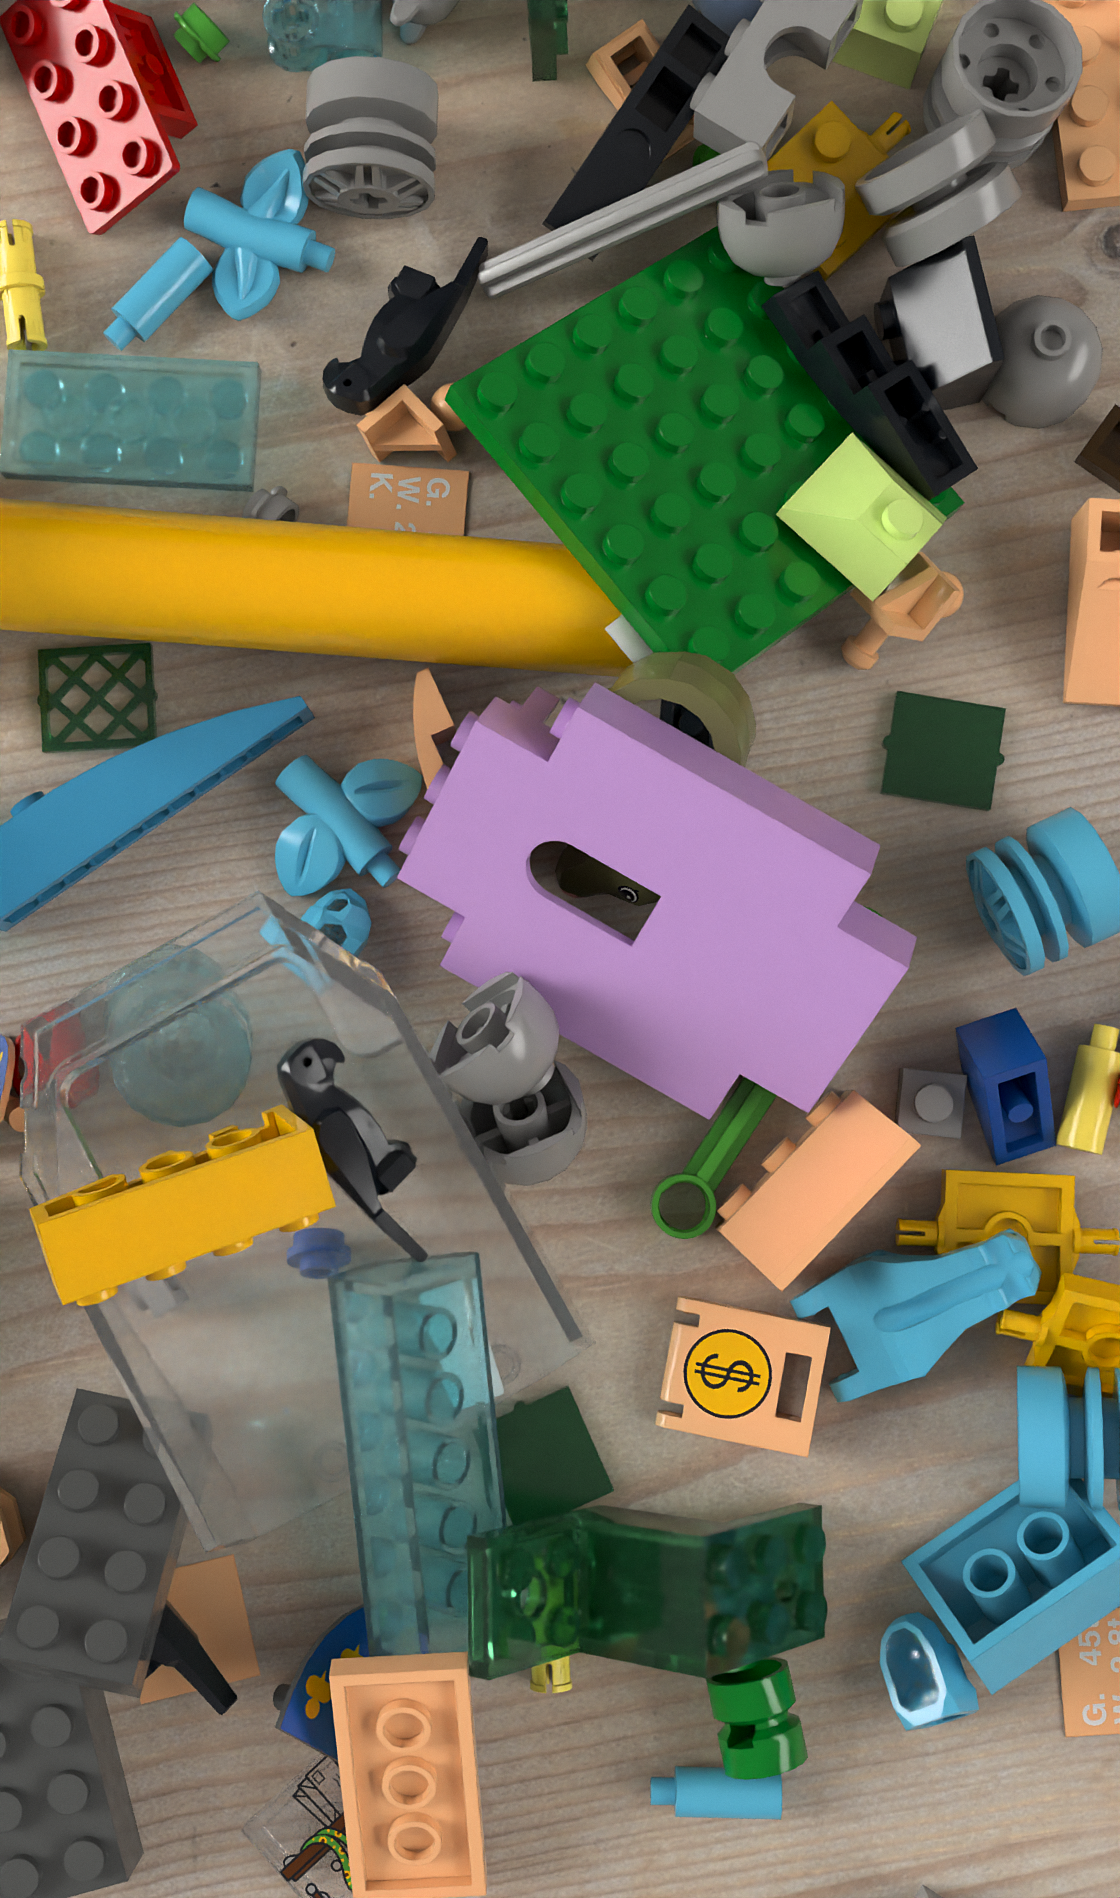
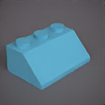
M1070 1478L1068 1498L1064 1509L1020 1507L1018 1480L901 1561L991 1695L1120 1606V1526L1104 1506L1102 1510L1091 1509L1085 1483L1081 1478Z

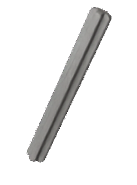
M747 142L487 260L479 266V273L477 275L479 283L489 298H499L760 182L768 175V164L763 150L757 142Z

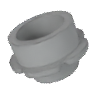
M282 486L274 487L270 493L265 489H260L248 500L243 510L242 518L296 522L299 515V506L286 497L288 491Z

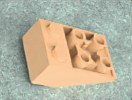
M1089 498L1071 519L1064 704L1120 707V499Z

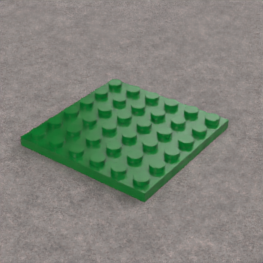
M718 226L453 383L450 385L444 400L653 652H690L705 655L735 675L856 587L776 514L851 433H854L872 451L874 450L830 403L798 362L762 308V305L768 299L784 288L782 286L768 285L764 282V277L752 275L734 264L720 240ZM952 487L929 500L947 519L952 517L965 503Z

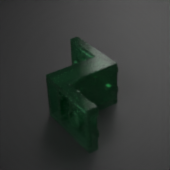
M797 1503L724 1523L596 1505L467 1535L469 1676L489 1681L576 1653H584L707 1679L825 1638V1622L828 1607L824 1596L823 1556L826 1549V1537L822 1529V1505ZM528 1587L527 1599L522 1608L521 1593Z

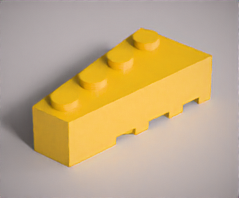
M281 1104L261 1112L264 1126L239 1130L238 1126L230 1125L208 1134L210 1141L205 1145L206 1150L193 1155L191 1151L177 1152L169 1150L148 1159L138 1169L140 1177L130 1182H127L124 1174H112L29 1208L53 1285L62 1304L66 1305L74 1301L79 1306L97 1304L117 1294L119 1291L118 1286L143 1276L148 1281L166 1279L183 1271L187 1267L186 1261L210 1252H213L214 1256L235 1254L250 1247L254 1242L253 1237L276 1228H279L281 1232H292L316 1223L319 1220L318 1213L334 1208L336 1204L314 1129Z

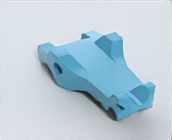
M1009 1228L985 1241L939 1255H902L877 1249L856 1258L845 1267L799 1293L790 1300V1303L798 1319L813 1316L829 1306L857 1366L856 1369L843 1373L829 1382L837 1402H847L892 1385L925 1377L942 1354L965 1329L999 1311L1007 1309L1018 1300L1028 1296H1035L1042 1271L1031 1254L1026 1238Z

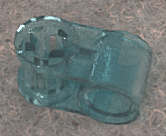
M267 0L264 4L262 17L265 31L268 34L267 44L270 57L277 66L285 71L295 73L313 71L315 68L331 60L352 56L383 57L382 0ZM293 5L295 7L296 15H290L289 6ZM289 29H297V33H289ZM290 47H296V56L291 55Z

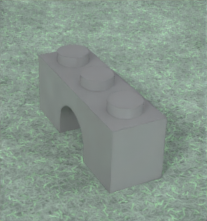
M759 0L763 4L753 20L750 22L743 18L731 34L724 53L728 56V59L717 76L710 72L707 73L692 97L690 108L694 110L693 137L720 154L747 142L754 141L759 144L768 161L792 124L796 96L777 85L769 77L766 71L767 68L783 57L799 56L810 60L826 70L860 18L863 0Z

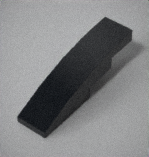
M818 270L774 294L762 305V308L798 362L838 413L882 460L925 499L931 500L978 469L913 360L910 359L896 367L865 314L849 322Z

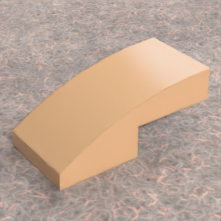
M426 668L416 674L413 694V724L418 760L428 789L443 765L436 746L453 739L456 729L429 668Z

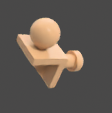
M453 383L445 384L436 390L431 399L430 410L403 384L376 409L365 414L366 417L357 424V427L371 454L379 463L393 451H437L447 462L457 455L447 430L460 431L467 428V426L444 400L450 385Z
M919 551L890 583L887 589L883 590L874 601L870 600L862 591L855 587L850 595L871 618L857 636L849 635L841 645L843 658L852 667L858 670L871 669L879 659L876 651L889 635L923 641L941 618L951 616L960 608L964 597L961 582L955 575L941 571L923 552Z

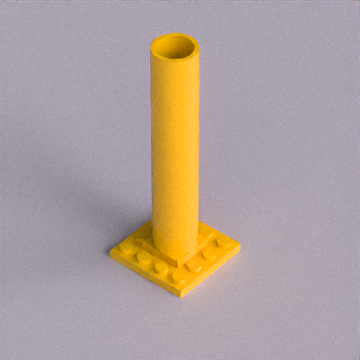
M0 498V630L620 677L627 666L633 664L605 630L608 625L621 615L620 611L564 544Z

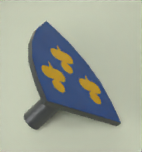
M368 1601L337 1619L319 1636L304 1657L291 1685L280 1684L273 1694L274 1707L280 1710L275 1728L338 1762L329 1681L331 1660L384 1656L383 1636L374 1602Z

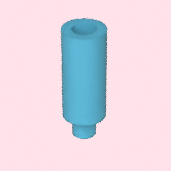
M179 237L111 308L117 318L103 332L104 336L120 351L135 337L145 342L212 273L213 269L209 262L191 243Z
M675 1766L674 1777H651L650 1805L674 1806L675 1817L781 1820L782 1778L780 1774L761 1779H734L725 1774L724 1767Z

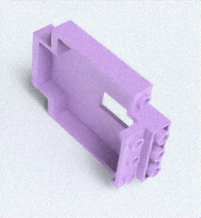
M596 682L581 702L571 697L568 698L552 728L544 723L555 710L560 699L538 686L523 705L513 700L508 704L495 696L480 716L469 711L450 745L460 752L452 769L443 764L424 796L425 800L434 804L427 819L425 820L420 816L414 819L398 849L408 856L397 879L455 911L441 938L450 942L451 945L439 966L478 988L488 980L505 972H513L519 978L520 976L523 977L539 991L553 1009L559 1024L560 1035L709 1120L739 1075L746 1077L809 1113L910 966L917 937L854 901L872 874L880 845ZM548 841L568 843L661 896L635 941L542 888L531 873L530 855L532 850L536 846Z

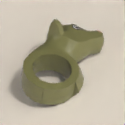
M654 652L627 666L614 685L608 688V690L632 704L646 700L663 699L683 705L701 719L711 734L714 751L745 768L749 752L756 737V721L750 697L732 672L708 656L690 652ZM570 844L563 850L555 869L559 887L564 894L572 898H586L609 894L636 906L656 903L661 897Z

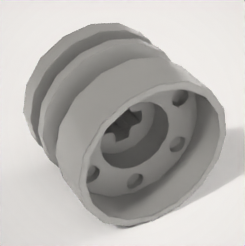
M980 0L962 16L924 94L923 120L928 133L971 111L982 109L996 137V142L990 154L972 169L990 162H1008L1011 169L1021 166L1043 143L1055 119L1061 114L1072 97L1082 74V46L1071 23L1053 5L1042 0Z
M352 56L331 60L315 68L307 80L305 120L311 135L304 144V156L307 164L303 169V187L306 196L322 208L337 214L361 219H394L412 216L426 210L435 200V178L433 172L436 170L435 148L431 143L437 137L439 94L436 82L426 72L412 65L383 57Z

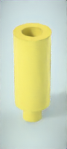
M1094 1024L1089 1046L1078 1045L1056 1145L1097 1155L1103 1154L1118 1079L1120 1078V1053L1115 1052L1120 1029Z

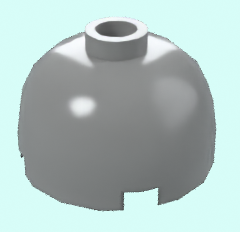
M793 169L768 171V175L764 180L715 201L720 240L731 260L744 271L755 276L764 277V282L771 286L792 285L802 279V274L811 272L831 257L843 232L845 185L838 177L825 172L813 171V183L794 182Z
M1036 295L1015 301L995 317L1005 360L982 400L987 406L991 403L997 411L1006 415L1003 420L1014 426L1040 429L1062 423L1086 402L1099 379L1103 347L1097 327L1081 308L1060 297Z
M505 972L488 980L462 1003L470 1013L463 1019L458 1028L449 1020L447 1021L434 1043L429 1060L431 1071L453 1092L468 1101L495 1106L511 1102L525 1094L533 1095L549 1082L554 1072V1065L552 1063L557 1054L559 1024L548 1002L523 977L520 976L519 978L513 972Z
M554 1060L555 1067L551 1079L539 1092L533 1095L525 1094L521 1098L496 1106L468 1101L465 1098L462 1099L460 1105L457 1099L454 1112L463 1147L483 1173L506 1184L530 1186L549 1181L569 1167L583 1147L587 1131V1111L579 1080L565 1064Z

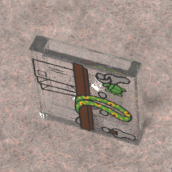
M320 1753L244 1824L241 1832L299 1898H353L339 1764Z

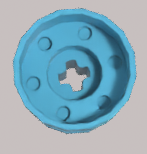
M1071 807L1027 828L1026 843L1028 852L1017 840L1007 836L995 843V853L987 847H983L966 856V871L980 918L1003 955L1013 968L1023 976L1030 975L1044 968L1045 957L1052 963L1068 957L1069 944L1066 931L1074 941L1084 948L1120 933L1119 871L1094 827L1080 812Z
M1017 1365L1019 1506L1064 1509L1068 1498L1070 1478H1084L1091 1509L1102 1510L1104 1479H1115L1117 1503L1120 1511V1368H1115L1113 1398H1103L1101 1396V1381L1098 1367H1087L1082 1397H1068L1066 1381L1061 1366Z

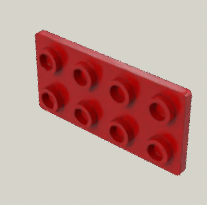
M17 0L0 16V26L87 231L90 234L102 235L180 171V163L168 135L182 139L198 126L151 16L111 3L110 0Z

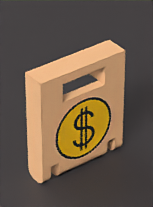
M678 1296L676 1310L686 1314L700 1315L699 1325L678 1321L673 1322L660 1399L684 1405L682 1414L658 1410L655 1425L808 1458L831 1325L692 1297ZM786 1352L812 1357L801 1418L795 1415L776 1412Z

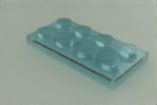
M9 349L0 473L5 479L254 492L262 370L258 362Z

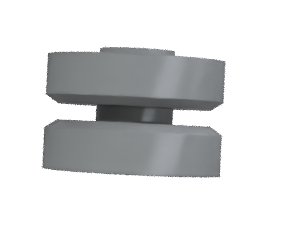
M982 109L964 114L929 132L881 162L856 182L855 188L869 215L886 216L906 208L888 223L881 238L896 267H904L919 262L968 237L997 218L1021 198L1022 190L1008 162H990L972 169L990 154L996 142V137Z

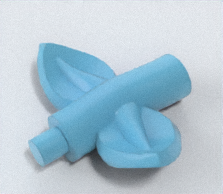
M293 149L279 151L256 164L244 180L240 196L242 208L201 187H197L189 198L184 216L185 229L225 248L212 271V287L215 297L223 310L232 319L237 321L251 317L266 307L273 299L280 284L278 266L303 273L307 266L329 272L333 264L335 248L317 242L315 230L297 225L304 217L309 202L303 187V169L306 165L300 151Z
M303 755L290 763L280 773L275 781V785L307 814L298 817L281 832L276 843L275 865L284 890L290 896H305L314 893L336 879L346 861L359 876L370 873L383 888L391 885L397 879L401 869L388 856L392 850V845L383 836L378 827L394 824L404 817L418 797L423 776L416 769L398 761L371 759L355 765L346 774L342 783L339 784L308 755Z

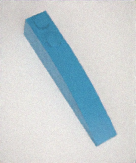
M292 697L233 711L169 732L105 760L53 789L46 795L39 791L19 801L10 811L13 817L0 826V930L6 932L313 720L315 717L302 697Z

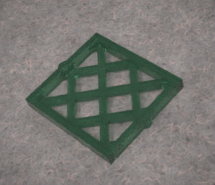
M151 643L38 650L40 695L37 697V703L40 706L42 752L46 754L126 749L137 747L157 738L155 701L158 699V693L155 690L153 645ZM131 654L118 669L103 657ZM87 657L75 671H72L60 660L64 658ZM139 659L145 662L146 684L141 689L125 676ZM96 661L112 674L97 692L81 679ZM53 664L69 677L54 694L49 691L48 669ZM119 681L135 695L120 712L104 699ZM75 684L91 697L77 714H74L61 702ZM141 702L147 705L148 727L143 732L127 719ZM98 704L114 717L99 735L83 722ZM55 707L70 720L56 737L51 735L50 712ZM121 724L136 737L109 739ZM77 727L93 740L65 742Z

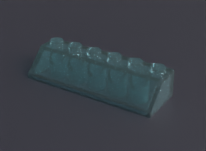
M465 1251L428 1255L424 1262H418L412 1257L377 1260L327 1277L369 1657L468 1651V1656L518 1630L479 1252Z

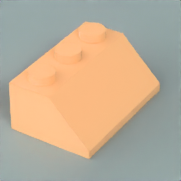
M846 1090L840 1097L833 1091L827 1093L806 1115L805 1119L812 1126L795 1144L788 1137L784 1138L761 1162V1165L768 1172L756 1185L749 1190L743 1183L740 1184L716 1210L723 1219L714 1228L780 1291H783L921 1147L911 1135L855 1090Z

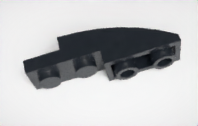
M688 4L542 223L551 231L556 230L644 189L694 115V110L690 108V103L698 85L709 72L717 76L728 59V56L724 53L730 38L729 35ZM595 254L589 257L588 259L593 262V260L597 257L598 254Z

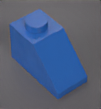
M1017 1008L955 1028L962 1073L967 1075L966 1085L991 1157L996 1166L1056 1146L1047 1058Z

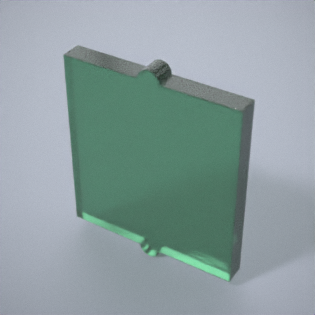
M897 691L890 732L882 740V747L887 752L880 794L990 811L997 767L1005 761L1004 755L999 752L1006 708Z
M569 1385L527 1404L519 1400L514 1404V1410L472 1428L474 1437L517 1535L558 1516H561L563 1519H569L572 1516L573 1509L614 1491V1487Z

